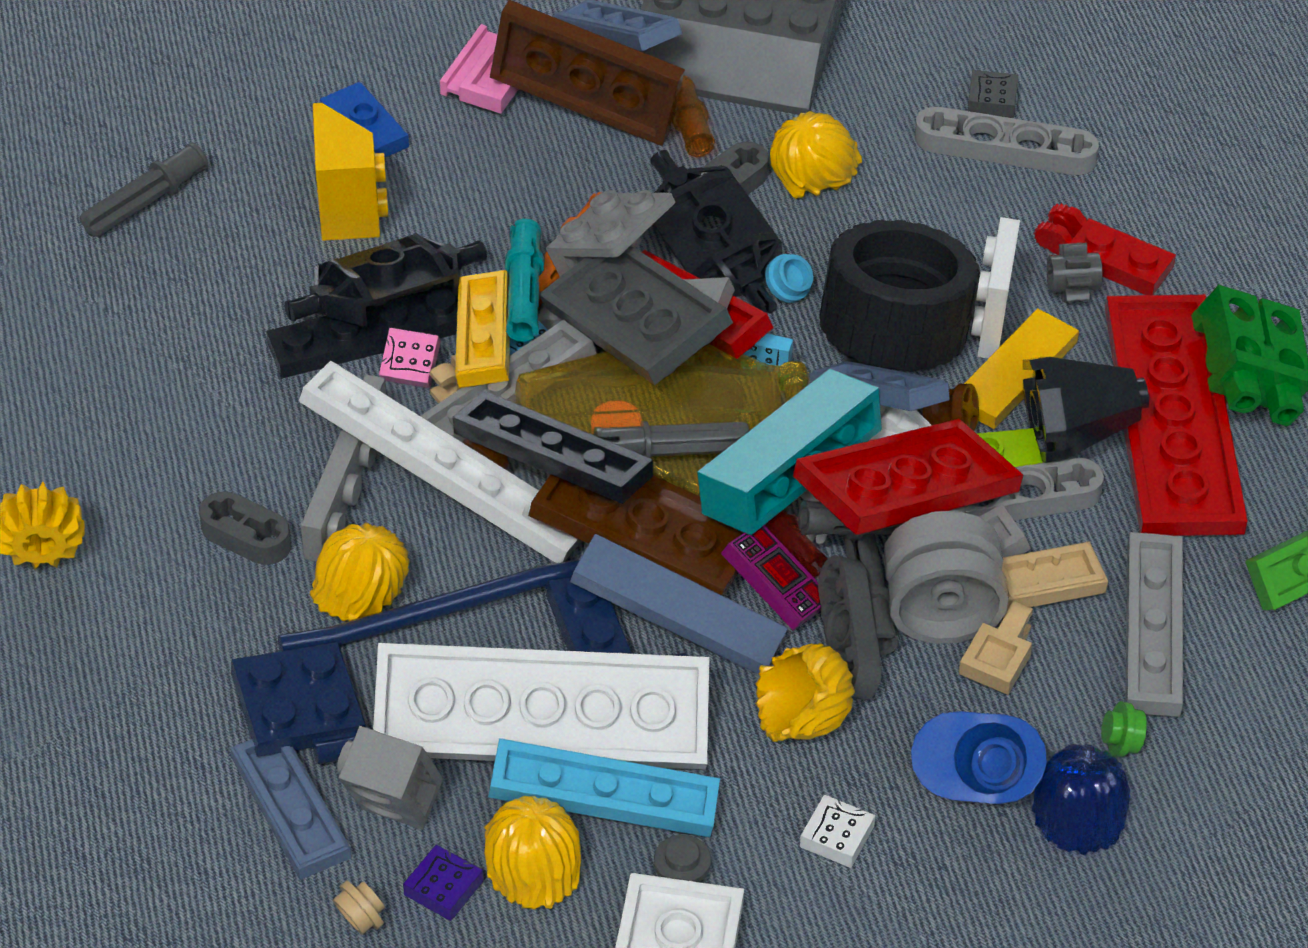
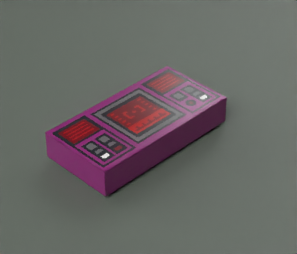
M765 525L752 535L743 533L731 541L721 554L793 631L821 612L818 582Z

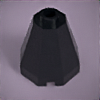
M1038 357L1023 360V370H1033V378L1023 379V394L1029 428H1033L1036 440L1043 439L1045 449L1039 451L1042 461L1045 463L1067 459L1141 420L1142 409L1149 407L1146 381L1143 377L1136 378L1135 372L1131 368L1055 357Z

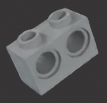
M359 726L354 741L348 740L343 746L337 764V771L340 773L338 779L362 810L421 830L424 829L444 778L423 746Z

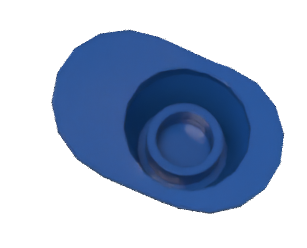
M964 711L942 713L923 725L915 735L911 749L913 770L921 784L936 796L954 801L990 804L1017 802L1034 791L1043 779L1047 764L1045 744L1037 730L1023 719L1005 714Z

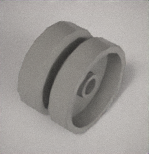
M960 511L931 512L914 517L900 525L885 542L884 565L886 579L889 583L888 601L890 617L897 629L912 639L933 644L959 643L973 639L982 623L996 627L1007 613L1009 597L1006 577L1002 571L1003 555L1001 540L994 526L979 516Z

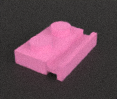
M481 24L443 75L440 80V94L447 96L449 93L459 95V101L502 114L518 89L490 78L497 34L487 31L486 25Z

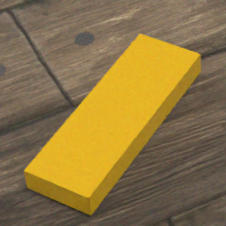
M506 270L459 277L455 376L459 388L509 381L510 337L506 332L509 275Z
M1037 308L964 383L973 384L976 388L979 401L978 421L995 429L1024 399L1023 379L1033 378V370H1023V360L1038 357L1063 358L1078 342L1079 330Z

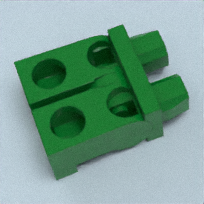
M1218 284L1191 315L1194 330L1205 333L1208 347L1206 366L1209 372L1212 373L1207 379L1209 391L1225 395L1229 410L1244 414L1253 412L1258 406H1263L1269 409L1272 422L1284 426L1291 425L1304 412L1302 396L1308 391V355L1300 309L1264 298L1258 301L1255 295ZM1229 304H1235L1239 308L1233 313ZM1272 317H1277L1281 321L1275 326Z

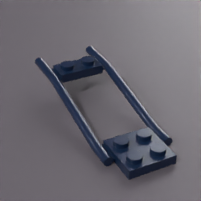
M573 560L534 567L331 627L278 635L279 652L232 659L231 676L250 737L255 745L254 750L257 757L282 753L281 747L285 746L293 747L294 750L313 747L316 764L338 761L345 743L348 740L354 741L359 726L366 727L339 646L537 588L546 587V597L568 651L627 654L632 652L611 602L570 582L573 572L580 561ZM680 653L674 654L673 656H687V654Z

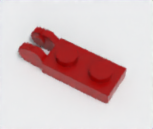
M1057 203L1053 206L1047 215L1050 223L1043 221L1033 233L1036 243H1039L1040 247L1049 249L1050 252L1060 255L1059 244L1087 243V253L1098 252L1100 255L1102 277L1144 295H1154L1175 264L1176 254L1088 218L1087 220L1079 209L1072 206L1068 207L1067 204Z

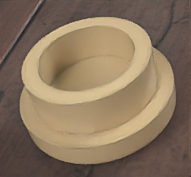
M346 880L340 885L342 892L332 901L345 919L361 935L371 927L378 930L384 924L378 913L385 908L379 897L365 882H361L355 887Z

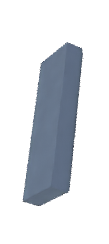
M850 361L816 369L809 373L810 383H812L828 369H833L878 387L880 405L906 411L917 410L949 400L948 382H944V380Z
M253 739L230 747L233 762L299 880L351 859V848L293 747H281L282 753L259 757L256 756Z

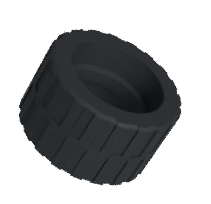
M874 220L870 223L864 222L855 225L852 229H847L839 234V238L835 239L831 245L819 314L821 330L826 334V338L833 346H837L848 357L851 356L866 365L890 370H903V372H914L915 370L922 369L929 370L936 368L938 365H945L952 361L954 357L960 355L967 341L980 276V267L976 263V258L958 239H954L948 233L931 228L925 224L911 223L905 220Z

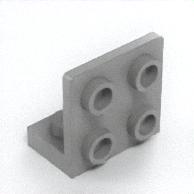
M609 190L598 194L590 201V207L580 217L566 223L560 229V235L546 247L559 276L561 277L585 257H618L630 245L636 248L642 242L640 236L675 204L672 193H651L649 190H642L636 193H617L615 190Z

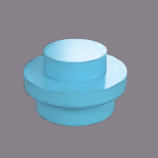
M782 254L769 262L765 271V279L769 290L776 298L787 303H794L800 301L809 293L813 283V271L810 264L803 257L794 254Z

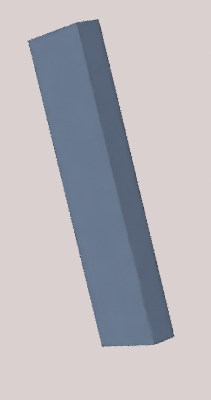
M586 0L552 16L639 51H644L682 34L678 18L595 0Z
M597 534L593 536L570 580L571 583L758 675L760 665H770L772 657L775 656L788 629Z

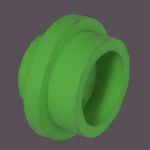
M1120 701L1116 704L1113 711L1106 712L1101 727V738L1103 743L1108 744V749L1112 756L1124 757L1127 753L1137 754L1141 750L1147 729L1144 711L1134 709L1132 703Z

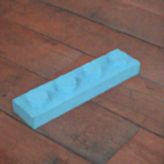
M499 738L488 797L505 801H512L522 796L546 797L551 802L559 803L560 807H564L566 812L710 838L714 825L720 778Z

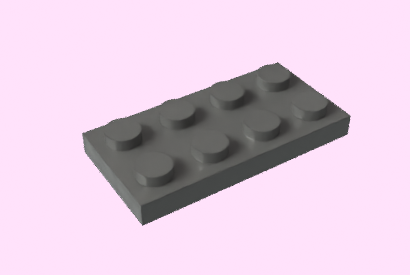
M631 245L618 257H585L539 293L546 309L560 319L565 320L653 385H656L663 378L672 374L678 366L703 346L712 342L718 334L733 323L726 307Z

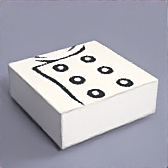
M824 795L800 836V847L852 868L874 828L875 815Z

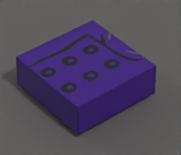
M436 844L403 883L404 895L451 921L483 883V870Z

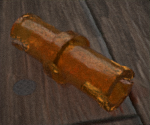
M684 75L672 124L676 130L681 132L687 153L693 157H703L714 149L712 143L715 144V139L707 123L709 113L704 102L698 99L694 82L690 77Z

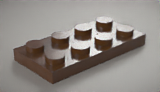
M508 0L501 13L490 78L663 146L670 132L685 69L515 1Z
M551 474L531 502L528 516L588 544L593 536L597 534L722 596H725L739 573L721 553L731 541L744 532L703 515L700 496L656 476H653L629 499L621 504Z

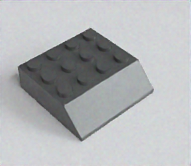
M644 0L640 10L678 18L682 34L641 52L685 69L679 93L798 115L800 113H807L811 109L847 0Z

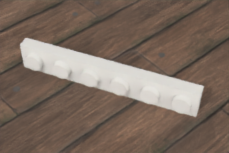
M330 361L303 387L299 399L300 403L553 562H565L582 542L580 539L528 516L531 502L539 490L333 361Z

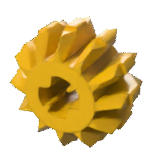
M44 482L36 489H30L21 484L16 494L5 493L3 495L2 502L0 503V554L10 555L14 565H19L26 561L31 562L35 570L40 563H49L57 568L61 558L69 559L75 557L78 545L82 544V537L85 535V521L82 520V508L79 505L78 498L68 497L64 486L52 491L48 490Z

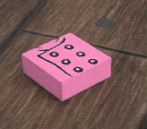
M389 328L379 376L385 378V381L430 388L432 383L430 371L436 365L441 343L439 336Z

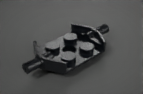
M661 150L660 156L658 152L651 157L650 163L660 174L663 182L654 193H672L675 204L653 226L684 270L700 279L729 277L735 289L733 296L740 297L743 295L748 298L754 307L764 312L767 310L769 314L772 313L777 303L763 287V282L769 262L775 257L782 255V242L728 167L722 165L688 169L683 165L678 168L667 150ZM708 216L722 218L725 221L717 229H707L699 224L702 219Z
M416 233L393 242L315 265L314 286L310 287V294L285 301V312L288 319L292 322L317 313L318 315L324 314L332 319L365 326L367 325L366 307L385 305L392 298L411 292L429 291L436 284L445 281L452 285L454 295L458 296V271L463 266L486 260L487 251L485 245L480 240L455 248L450 243L443 244L424 238Z

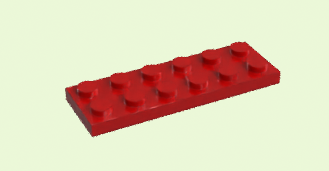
M1206 294L1107 296L1105 315L1113 366L1133 369L1136 378L1143 377L1145 379L1149 394V407L1142 409L1141 420L1124 429L1140 533L1172 536L1245 535L1248 520L1225 396L1209 391L1207 379L1212 373L1209 372L1206 366L1208 347L1205 333L1194 330L1191 317L1192 313L1206 299Z

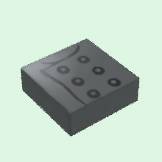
M972 70L967 111L1014 118L1019 75Z

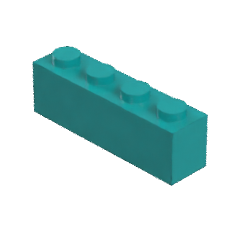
M828 369L697 471L702 514L749 535L755 533L807 491L793 477L798 458L867 442L882 430L879 388L833 369Z

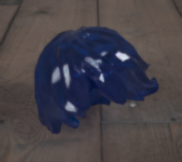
M1091 744L1068 745L1050 757L1046 764L1043 779L1035 788L1032 812L1035 813V826L1041 828V832L1045 835L1044 837L1048 842L1053 841L1054 844H1057L1056 848L1067 852L1078 850L1082 855H1086L1089 851L1098 852L1101 848L1108 850L1110 845L1117 843L1121 830L1125 829L1130 800L1129 782L1123 771L1122 763L1116 757L1111 756L1107 750H1100Z

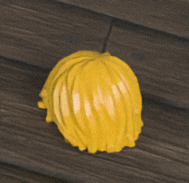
M812 111L800 113L798 116L793 117L792 120L782 123L781 129L774 134V140L770 148L771 166L785 188L795 199L804 197L806 191L816 196L820 195V190L827 188L837 191L841 186L851 183V176H855L858 173L856 168L858 164L862 163V157L857 149V142L850 137L849 131L831 115Z
M367 522L361 526L351 524L342 530L332 533L325 541L316 561L315 580L312 583L313 590L310 591L313 603L318 604L319 612H328L331 617L338 616L342 621H352L382 612V607L391 606L393 599L401 593L404 579L409 572V551L395 533L387 530L384 526H372Z
M811 643L802 647L786 648L781 656L772 657L773 666L760 665V678L755 683L758 698L755 704L759 708L760 728L766 731V736L773 742L778 740L784 741L788 738L812 739L826 735L840 727L852 709V696L855 693L851 683L853 675L849 671L848 663L830 646H824L821 643Z
M522 796L508 801L500 807L491 821L484 826L486 829L484 854L487 876L492 880L494 890L500 891L502 896H505L506 900L511 904L515 901L517 904H521V908L536 909L543 905L547 909H552L555 902L560 903L565 896H571L572 891L577 889L579 884L581 846L578 829L571 817L566 813L564 807H560L559 803L551 802L546 797Z

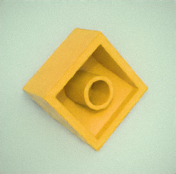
M313 103L315 170L322 241L380 237L379 217H388L387 188H377V182H386L384 153H374L372 132L323 103Z

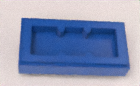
M360 81L320 98V103L327 105L373 133L374 153H384L385 158L409 147L408 134Z

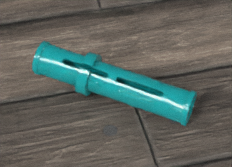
M523 218L515 221L516 227L513 225L510 227L511 247L505 256V269L509 274L506 332L510 338L520 342L530 341L534 339L533 334H538L539 276L544 271V256L540 251L542 229L536 221Z

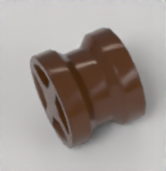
M958 384L954 389H949L948 401L924 407L923 417L931 425L960 419L975 431L979 417V401L976 388L973 384Z

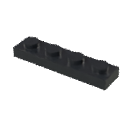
M450 284L429 291L395 298L382 306L366 307L367 325L365 326L323 316L267 330L268 347L280 377L283 379L322 369L330 361L338 365L384 353L389 328L437 335L439 338L456 335L458 296L454 295L452 285Z
M483 391L452 417L454 434L621 504L654 476L653 459L487 391Z

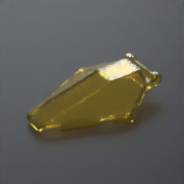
M707 344L656 385H653L610 353L603 352L519 374L516 382L515 396L516 404L592 435L594 434L595 427L640 426L641 421H648L649 426L745 422L748 424L749 430H751L782 406L780 391H785L787 402L807 386L809 379L807 367L802 362L789 361L780 366L768 365L744 354L736 359ZM719 454L651 457L653 459V474L662 480L700 496L697 471Z

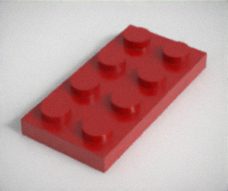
M960 419L798 458L793 477L855 535L904 523L914 517L931 512L950 511L1019 492L1024 476Z

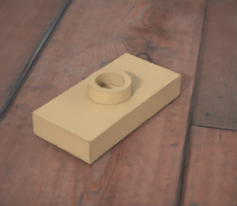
M1090 542L1003 557L1002 571L1006 577L1009 597L1007 610L1013 601L1027 607H1034L1106 593L1108 579Z

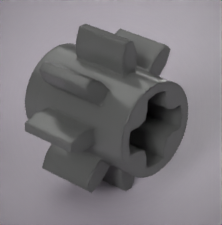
M1087 243L1059 244L1060 255H1049L1047 258L1046 273L1049 291L1061 292L1062 302L1089 301V290H1098L1102 286V263L1099 253H1087Z

